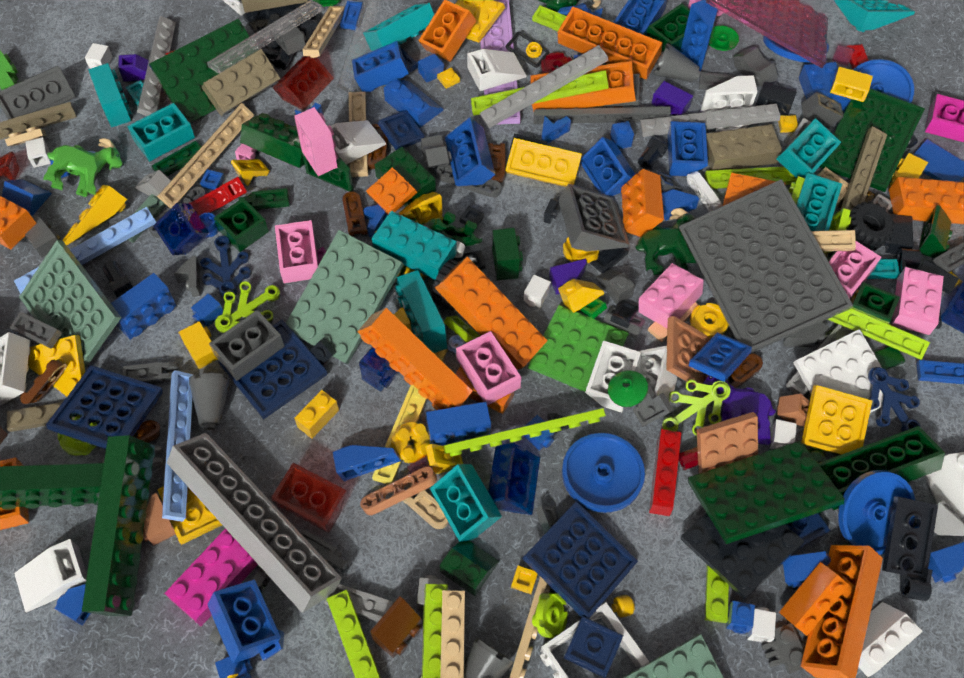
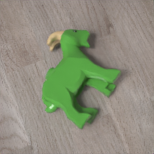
M102 138L99 140L98 146L104 147V149L96 153L85 151L83 147L78 145H63L54 149L52 153L48 152V158L54 162L48 167L43 180L51 181L52 188L62 190L63 182L61 181V176L68 172L80 176L76 191L77 195L87 197V192L96 195L94 181L105 163L109 165V170L111 171L112 168H121L122 161L118 150L109 139Z

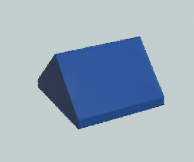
M24 179L5 181L2 191L3 198L26 209L31 216L35 214L52 194Z

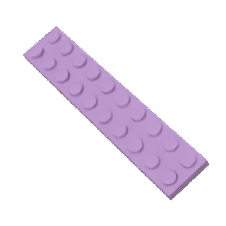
M494 0L504 3L505 9L480 41V48L510 52L505 47L512 39L509 0ZM517 80L484 90V95L518 89ZM520 111L498 124H520Z

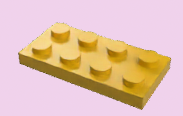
M514 138L505 172L566 187L568 184H575L582 154Z

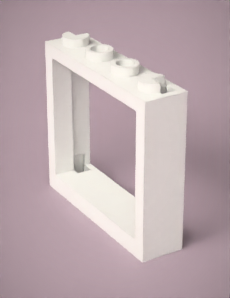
M604 603L589 619L597 621L601 618L609 629L624 635L620 645L637 669L648 663L649 661L608 604ZM580 620L541 647L540 652L542 654L540 658L547 667L551 666L555 672L553 674L554 678H568V676L551 652L574 636Z

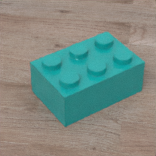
M108 63L88 69L111 128L130 122L129 115L132 112L129 105L124 104L127 103L124 92L120 93V91H123L120 81H115L118 79L115 69L111 70Z
M174 103L127 126L133 141L149 162L195 138L191 124Z
M815 118L776 160L794 177L805 178L807 173L813 174L841 141Z
M457 464L430 488L459 542L474 540L502 517L472 464Z

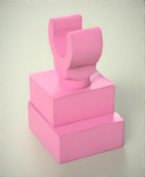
M241 144L235 151L236 159L255 160V152L257 150Z

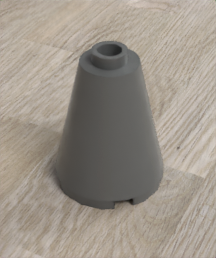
M666 43L664 46L665 51H661V55L655 64L654 69L657 70L653 71L652 74L688 82L697 81L701 73L699 71L700 67L671 44Z
M203 373L200 374V378L195 379V375L189 377V385L200 426H203L204 430H214L216 426L220 425L230 383L229 376L225 379L223 374Z
M476 637L464 667V678H501L512 667L514 662Z

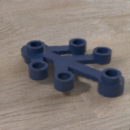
M218 236L214 244L216 249L220 251L221 267L214 264L209 258H203L200 264L204 270H211L223 277L222 283L215 279L211 273H205L202 276V281L205 285H212L219 289V295L224 299V294L227 290H231L229 292H233L235 296L237 295V286L243 279L251 276V271L248 267H242L239 270V274L231 281L230 276L241 264L249 261V256L247 252L242 251L238 253L237 258L229 266L227 252L230 248L229 239L226 236Z
M880 367L870 369L868 380L872 387L870 398L868 399L874 402V406L871 405V410L878 408L880 405L878 400L880 390L884 394L881 415L876 418L877 425L885 427L890 424L889 416L892 407L902 423V432L909 430L908 426L910 429L920 426L918 421L909 420L899 402L905 403L908 408L913 409L920 405L919 398L891 391L887 385L895 386L897 391L902 392L909 388L908 381L906 379L890 377L887 371Z

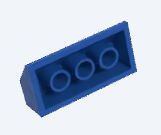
M701 0L691 4L680 50L682 54L700 67L699 71H701L718 10L716 4L711 0Z
M471 117L445 137L447 150L451 153L452 162L450 163L455 185H482L496 175L484 128Z

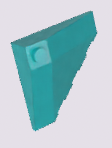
M834 0L850 24L855 26L856 30L860 32L875 30L915 13L914 10L905 5L888 3V0Z

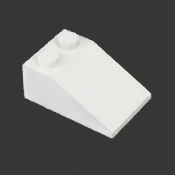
M754 75L736 76L706 90L700 113L752 107L757 94Z

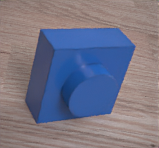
M207 169L200 182L201 187L211 190L219 188L225 178L224 174Z

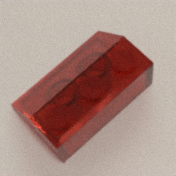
M303 56L272 88L282 100L304 110L334 78L317 57Z
M293 462L271 499L282 509L329 533L340 515L347 490Z

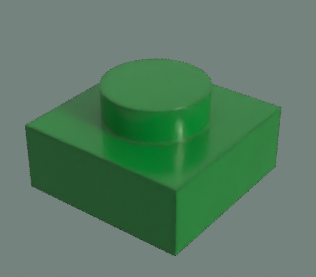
M597 298L580 310L582 313L595 319L607 309L605 302Z

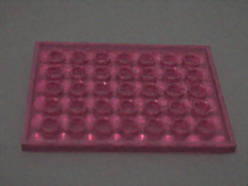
M706 0V3L820 68H823L826 64L828 18L825 14L814 11L811 6L803 5L799 0Z

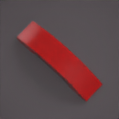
M236 177L174 212L183 227L197 221L201 214L211 213L244 195L247 191L239 177Z

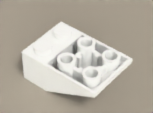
M481 49L467 53V68L479 91L526 78V74L514 52Z
M368 120L331 125L334 132L332 138L336 144L334 150L346 165L386 145V142Z
M71 539L48 548L14 573L26 613L58 599L70 588L86 584L87 572L79 547Z

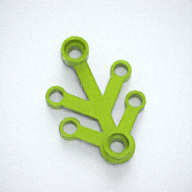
M247 281L240 284L241 294L238 309L233 314H231L232 304L236 300L235 294L233 292H226L224 294L225 305L223 314L215 320L216 329L225 333L239 323L238 319L248 317L255 312L252 310L267 300L276 301L280 297L279 288L275 285H269L266 287L265 293L247 304L248 294L251 292V284ZM243 286L249 287L247 290L242 289ZM270 290L276 291L274 294L269 293ZM228 296H232V297H233L232 300H227L226 298H227ZM265 310L260 312L263 316L266 314L271 315L269 319H266L268 322L273 320L272 311ZM226 320L228 324L222 325L221 322Z
M693 379L687 380L685 387L688 391L694 392L698 390L708 393L702 398L680 394L675 390L669 393V400L672 403L682 402L692 405L674 417L664 418L662 428L677 431L679 423L697 412L695 424L691 428L693 434L697 436L694 429L696 426L703 428L707 404L713 400V411L708 415V420L711 424L719 423L721 421L722 401L730 395V387L726 382L716 381L712 385L697 383ZM690 382L695 383V387L693 389L688 388V384ZM718 387L723 388V392L721 394L716 393V389ZM674 393L678 394V395H679L678 399H677V400H672V399H671L672 394H674ZM717 415L718 420L712 421L711 417ZM668 421H672L674 423L671 428H668L666 426V423Z

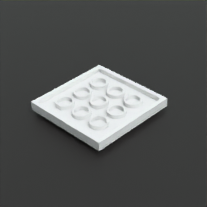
M860 329L793 362L810 394H812L813 386L818 385L865 399L870 398L872 387L868 380L869 370L874 367L882 368ZM887 384L891 391H895L892 385ZM881 390L878 397L880 405L878 408L870 410V413L882 407L884 394Z

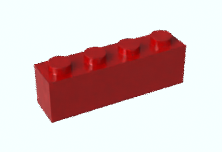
M661 429L659 433L649 513L670 517L674 508L681 432Z

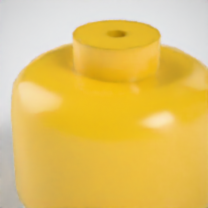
M622 595L613 599L614 604L611 607L614 613L617 612L618 617L623 618L633 615L635 604L630 596Z

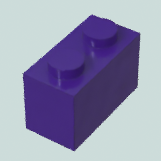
M663 81L653 94L652 105L656 107H670L671 115L673 116L684 115L691 106L693 95Z

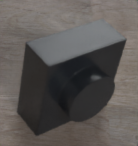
M550 199L544 212L543 222L550 224L553 218H557L559 212L557 200Z
M468 206L459 218L460 223L466 225V222L469 220L478 226L484 218V213Z
M325 338L321 339L310 350L321 365H324L337 353Z

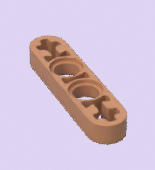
M423 467L366 495L361 500L360 506L367 515H374L433 486L437 481V475L431 467ZM412 483L409 489L404 490L407 484ZM394 492L392 497L385 499L387 494Z

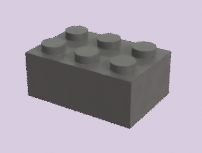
M258 310L209 343L215 357L236 381L284 347L281 335Z

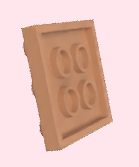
M675 316L669 317L667 322V371L685 381L693 379L697 383H703L708 375L689 367V361L711 338Z
M754 412L697 429L699 473L758 454V416Z

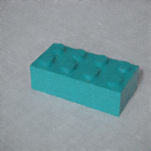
M430 3L414 4L364 31L363 34L370 50L374 51L395 41H398L400 45L407 41L406 38L419 35V31L427 28L434 16V12Z
M807 173L796 205L811 231H829L842 183Z
M390 211L372 237L373 248L434 280L443 265L457 254V241L393 211Z
M416 270L398 276V285L395 288L400 297L397 300L400 308H404L411 322V332L417 335V338L433 353L448 349L445 324L419 271Z

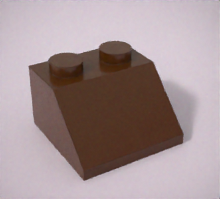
M399 596L370 631L373 641L391 657L394 658L397 654L400 656L408 647V640L411 637L415 638L422 630V619Z

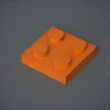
M393 167L366 190L367 194L387 214L390 211L396 212L417 193L415 188Z

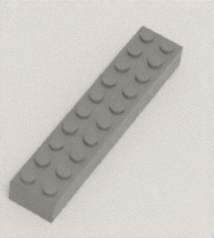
M207 433L172 447L167 464L302 613L335 592L342 577Z

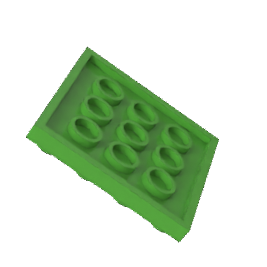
M559 305L543 335L548 341L533 356L528 368L585 392L603 341L624 346L629 333L578 312L573 313L570 309Z

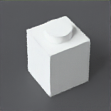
M94 43L85 56L89 68L106 63L109 64L113 58L108 46Z
M43 137L25 141L28 159L34 168L50 164V159L47 155L49 147Z
M533 275L524 291L523 301L529 306L541 308L550 292L551 282Z
M776 419L771 429L770 449L794 443L796 423Z
M757 607L754 611V625L748 632L747 640L762 643L772 642L775 636L776 613L770 612L768 608Z

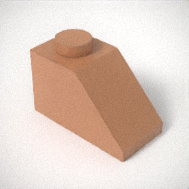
M801 393L779 397L777 415L784 421L796 423V425L804 427L810 401Z
M157 492L152 494L146 508V520L143 531L144 540L146 542L150 541L153 546L176 535L171 521L162 518L163 502Z

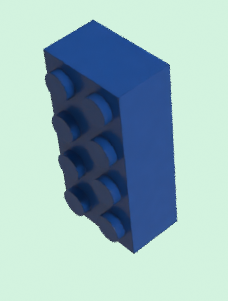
M628 0L613 23L646 36L648 26L660 19L664 13L667 0Z

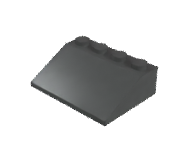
M572 184L566 186L558 200L572 248L588 252L626 248L630 245L614 197Z

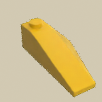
M102 185L96 192V195L89 201L88 204L91 207L85 209L79 215V224L77 222L74 223L62 241L69 245L117 212L120 213L125 208V201L127 199L112 187Z
M435 192L424 194L416 198L398 214L412 221L417 219L419 224L433 218L442 217V196Z

